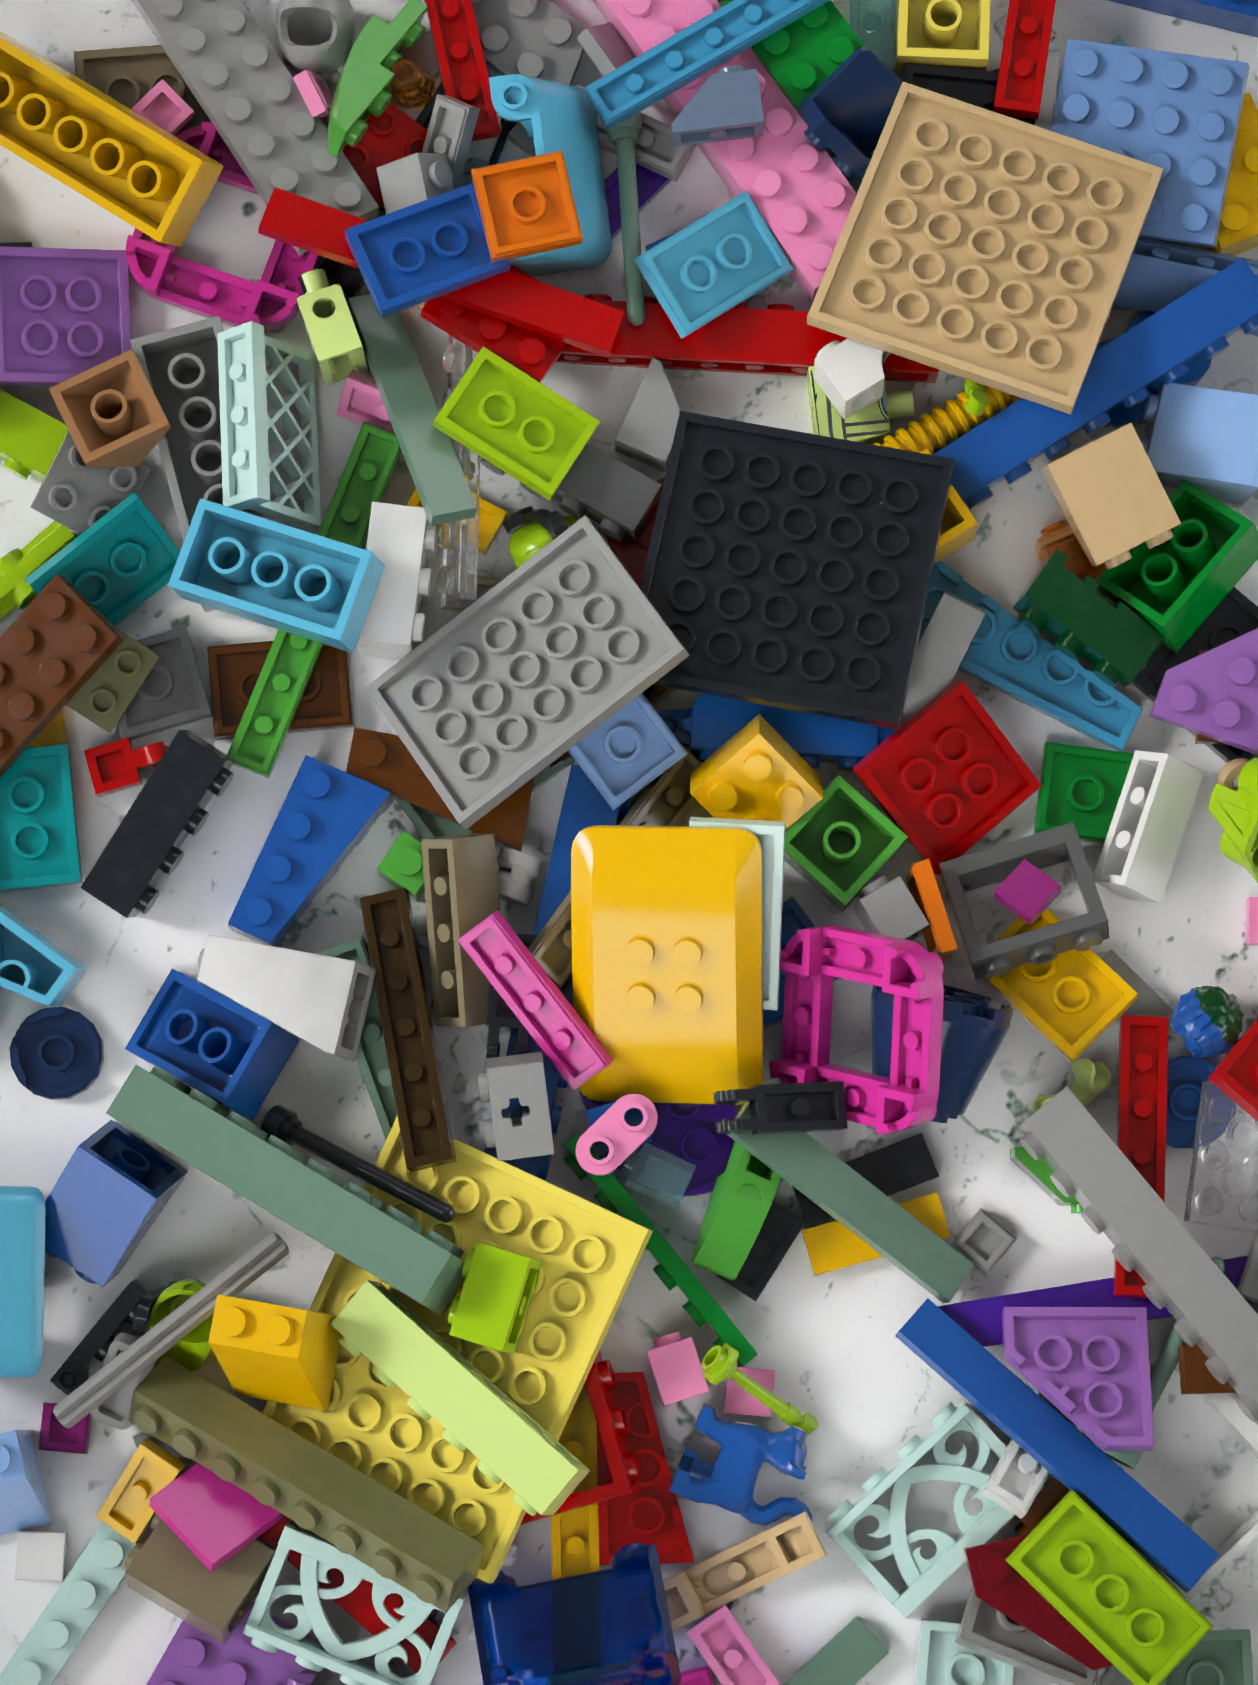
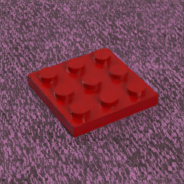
M955 679L900 727V730H896L852 768L892 822L908 836L907 841L922 860H930L933 873L936 875L941 874L939 863L959 858L1042 786L964 681Z

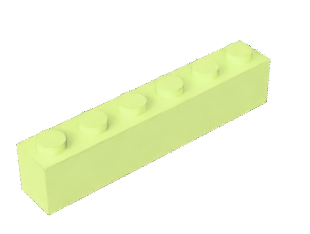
M366 1280L331 1323L341 1334L338 1341L345 1349L356 1357L364 1354L376 1366L372 1372L379 1380L392 1389L398 1385L410 1396L407 1404L424 1419L429 1420L433 1417L445 1428L442 1436L461 1452H464L466 1449L470 1450L480 1460L477 1467L486 1477L497 1484L503 1480L516 1493L512 1499L528 1514L535 1516L538 1512L540 1515H554L590 1471L381 1282Z

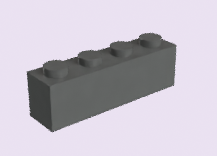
M587 443L552 497L560 501L559 507L569 515L577 519H581L585 515L599 523L598 528L608 537L619 542L626 538L636 544L651 516L659 506L662 484ZM481 457L480 462L487 469L498 475H504V471ZM519 482V484L531 494L538 497H543L537 492L527 487L526 485H524L523 483Z

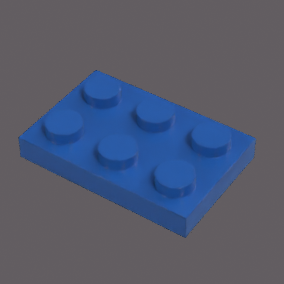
M473 183L345 229V239L381 318L507 272L511 266L509 259L491 263Z

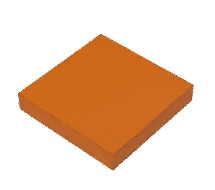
M563 151L471 169L491 263L583 244V236Z
M926 859L913 863L905 880L911 895L929 923L923 934L928 952L938 954L942 962L949 960L958 947L930 860Z

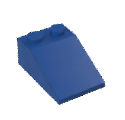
M172 968L125 1049L153 1066L156 1065L181 1082L197 1089L221 1105L253 1121L300 1040L266 1018Z

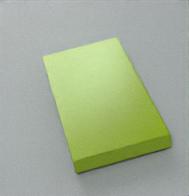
M1070 1490L1005 1559L1133 1685H1160L1214 1627L1073 1490Z

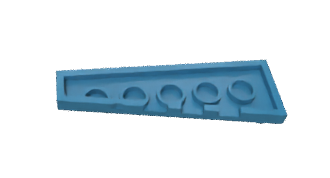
M941 560L935 563L918 644L945 591L987 611L958 670L1121 752L1143 708L1114 687L1100 680L1092 671L1083 668L1077 660L1068 657L1040 635L1025 627L1018 619L1001 608L997 601L975 589L963 580L964 577Z

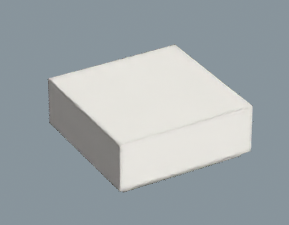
M18 1531L15 1580L64 1581L67 1533Z

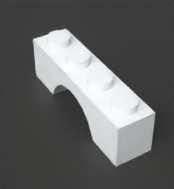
M849 338L841 343L839 340L832 341L818 352L814 361L813 376L844 420L883 397L885 377L882 366L890 352Z

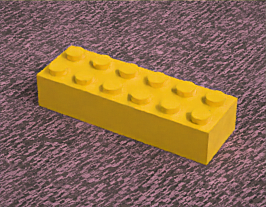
M0 32V145L159 243L182 247L224 166L6 33Z

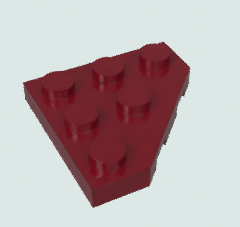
M1029 1533L963 1548L974 1595L1089 1669L1096 1670L1113 1666L1005 1561Z

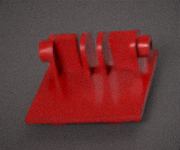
M391 102L379 118L374 115L370 116L366 121L369 126L355 147L347 144L342 150L378 206L383 210L385 208L376 168L415 153H422L427 129Z

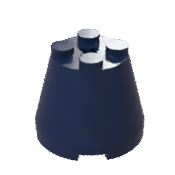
M943 984L944 1002L939 1097L936 1104V1115L931 1120L939 1123H947L948 1118L957 1119L958 1115L965 1113L1010 1027L1014 1010L1013 1007L1003 1004L1001 1009L989 1007L990 997ZM873 985L871 993L872 1074L890 1078L894 995L882 992V987Z

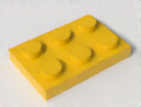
M1046 908L1032 925H1029L1019 917L994 942L1061 921ZM1090 948L1087 951L1073 949L1060 953L1054 960L1042 965L1024 964L1013 968L1009 974L1000 977V975L990 979L982 977L1071 1063L1138 999V993Z

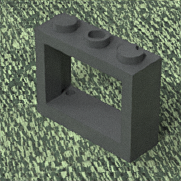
M1074 822L939 863L942 882L975 980L982 977L990 979L997 975L1003 977L1009 974L1013 968L1028 963L1032 965L1046 964L1054 960L1060 953L1073 949L1087 951L1090 947L1100 945L1103 940L1110 938L1108 919ZM1024 859L1038 869L1070 860L1088 912L1087 914L983 946L981 945L964 895L965 892L1005 880Z

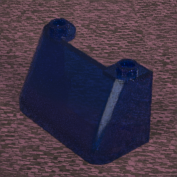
M630 1543L622 1546L611 1559L612 1569L518 1587L517 1581L513 1577L506 1575L503 1571H499L495 1581L490 1584L475 1578L468 1587L483 1685H678L681 1682V1673L656 1543L650 1545Z

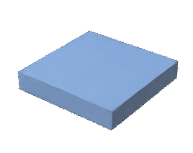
M643 693L568 750L569 754L612 810L616 809L688 754Z

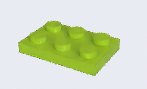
M482 347L434 419L432 426L550 501L597 429L600 421L487 348Z

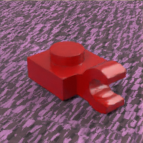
M124 738L84 750L95 794L101 797L142 785L143 781L140 771L154 769L168 746L164 745V742L161 741L134 750L131 739Z

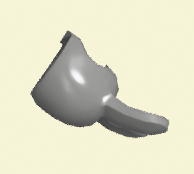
M280 0L276 8V28L284 65L292 77L305 70L321 72L334 97L352 45L354 12L350 1Z

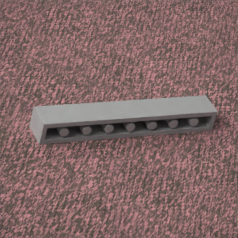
M1066 1086L1023 1121L1018 1128L1023 1135L1019 1138L1020 1143L1033 1159L1038 1161L1042 1158L1054 1172L1050 1175V1178L1057 1189L1067 1198L1071 1195L1075 1197L1084 1208L1081 1216L1086 1224L1098 1235L1104 1232L1115 1246L1111 1251L1116 1260L1128 1272L1134 1269L1146 1283L1142 1288L1149 1300L1159 1309L1163 1307L1168 1309L1177 1320L1173 1326L1179 1336L1191 1347L1197 1344L1208 1358L1205 1361V1365L1209 1372L1221 1384L1224 1385L1228 1382L1240 1396L1236 1399L1239 1408L1251 1421L1256 1422L1258 1420V1314Z

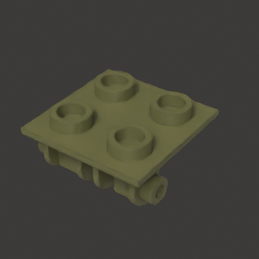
M101 614L110 624L111 620L107 618L105 615ZM112 624L110 625L125 640L66 704V706L108 733L112 732L160 655Z

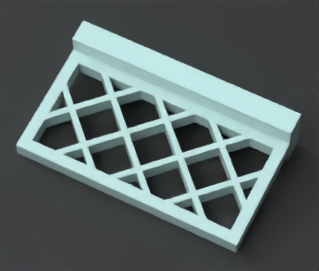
M253 321L218 333L223 505L240 511L250 509L309 530L319 528L321 526L314 354L265 336L264 326ZM265 356H266L267 360L269 361L270 365L272 366L267 372H266ZM290 361L299 365V383H297L287 366ZM276 376H278L288 393L284 399L272 382ZM267 400L273 408L269 415L267 414ZM293 403L300 413V427L289 410ZM278 419L289 435V439L286 442L283 441L274 426ZM268 443L275 452L271 458H269ZM294 446L302 457V469H300L290 452ZM280 462L291 479L287 486L275 468ZM270 487L276 495L273 501H270ZM296 489L304 501V512L300 510L292 497Z

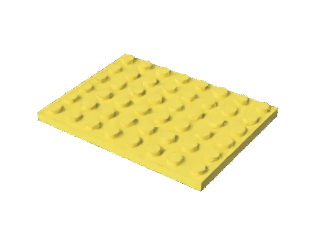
M397 1116L375 1165L452 1205L456 1214L451 1222H441L377 1187L366 1183L364 1190L385 1203L381 1210L385 1213L390 1205L425 1227L421 1233L422 1236L425 1237L430 1229L446 1238L464 1251L460 1258L463 1262L468 1252L475 1250L477 1242L493 1245L543 1261L516 1352L498 1351L449 1335L452 1324L448 1323V1315L452 1302L443 1317L336 1252L309 1310L338 1315L366 1280L381 1282L558 1441L653 1231L505 1161H498L496 1157L453 1138L457 1162L410 1172L406 1167ZM465 1280L459 1288L458 1292L456 1293L455 1297H461ZM340 1344L328 1411L267 1401L262 1412L266 1416L484 1545L477 1578L489 1584L495 1582L526 1514L512 1499L516 1492L503 1480L497 1484L486 1477L477 1467L480 1460L470 1450L466 1449L464 1452H461L452 1446L442 1436L445 1428L433 1417L426 1420L418 1415L407 1404L410 1396L398 1385L392 1389L379 1380L372 1372L376 1365L364 1354L356 1357Z

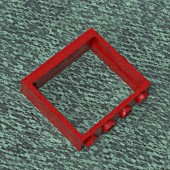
M600 1350L585 1382L613 1483L569 1495L554 1515L639 1491L637 1481L641 1480L638 1469L640 1463L635 1452H628L624 1434L629 1433L627 1416L621 1405L617 1407L615 1405L611 1388L617 1385L615 1373L610 1360H603ZM526 1512L521 1525L554 1515H540L537 1512L535 1516H532Z

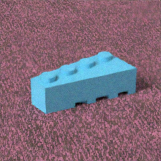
M0 903V986L47 1006H62L88 968Z

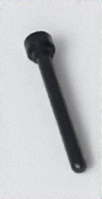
M275 1105L265 1115L260 1127L261 1130L268 1133L265 1140H268L272 1134L290 1146L295 1144L441 1222L448 1223L455 1218L456 1212L452 1205L303 1128L302 1122L298 1120L295 1112L281 1105Z

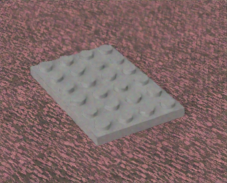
M584 515L365 688L457 822L463 828L468 829L690 655L591 521Z

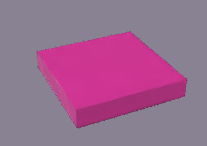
M199 1463L192 1466L153 1495L149 1503L154 1512L211 1573L285 1517V1515L272 1507L261 1504L255 1497L234 1484L223 1481L214 1472Z

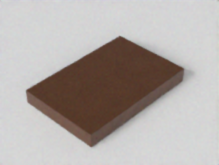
M273 641L207 647L214 737L216 740L234 738ZM324 644L288 733L354 727L347 651Z

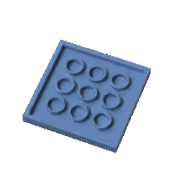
M1068 38L1051 131L1164 169L1139 237L1216 248L1250 65L1247 62Z

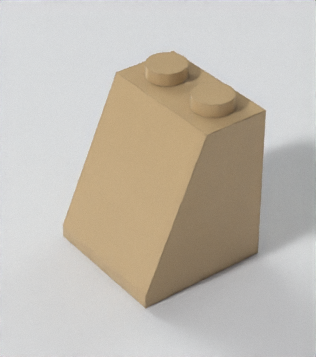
M1132 423L1120 426L1039 467L1092 566L1104 563L1107 570L1118 566L1132 558L1129 552L1130 549L1143 542H1146L1149 549L1162 544L1174 537L1171 528L1181 524Z

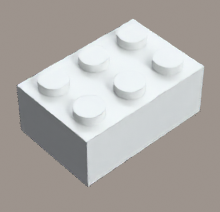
M372 502L366 550L373 552L385 565L357 643L360 656L400 661L426 640L427 623H425V614L421 613L422 604L430 605L433 578H431V568H427V561L436 560L439 533H437V525H430L423 507Z

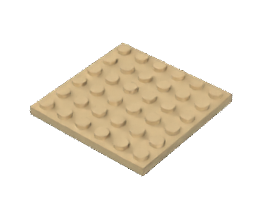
M902 82L808 313L807 324L1071 415L1164 169Z

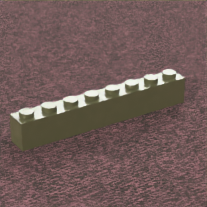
M166 1356L133 1390L128 1421L136 1425L142 1432L153 1435L176 1449L182 1456L191 1458L214 1472L223 1481L230 1482L252 1495L261 1504L272 1507L293 1520L301 1528L310 1530L330 1542L342 1553L353 1556L373 1568L382 1577L391 1579L411 1591L420 1600L430 1603L447 1613L477 1577L484 1545Z

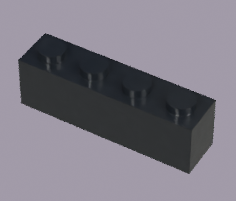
M179 730L80 888L125 918L135 917L139 912L146 914L159 896L160 891L155 888L164 873L171 875L182 860L184 851L180 847L188 834L195 836L206 822L209 812L204 809L214 794L218 797L221 796L230 784L234 773L229 771L235 760L190 730Z

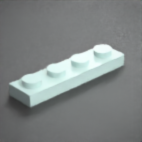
M104 1522L102 1523L1 1672L0 1685H52L125 1578V1571L127 1569L124 1568V1563L130 1551L139 1542L134 1544Z

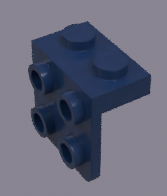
M858 48L797 107L809 127L804 131V134L820 151L824 152L827 148L831 149L837 155L833 160L848 177L853 179L858 174L863 179L872 158L871 152L877 146L901 84L904 81L869 48Z

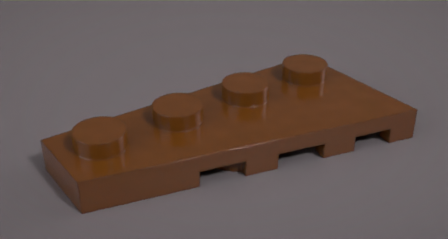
M354 727L346 773L391 792L393 797L400 800L403 799L440 818L443 817L460 825L398 735ZM535 776L467 830L474 833H492L495 836L496 842L521 852Z

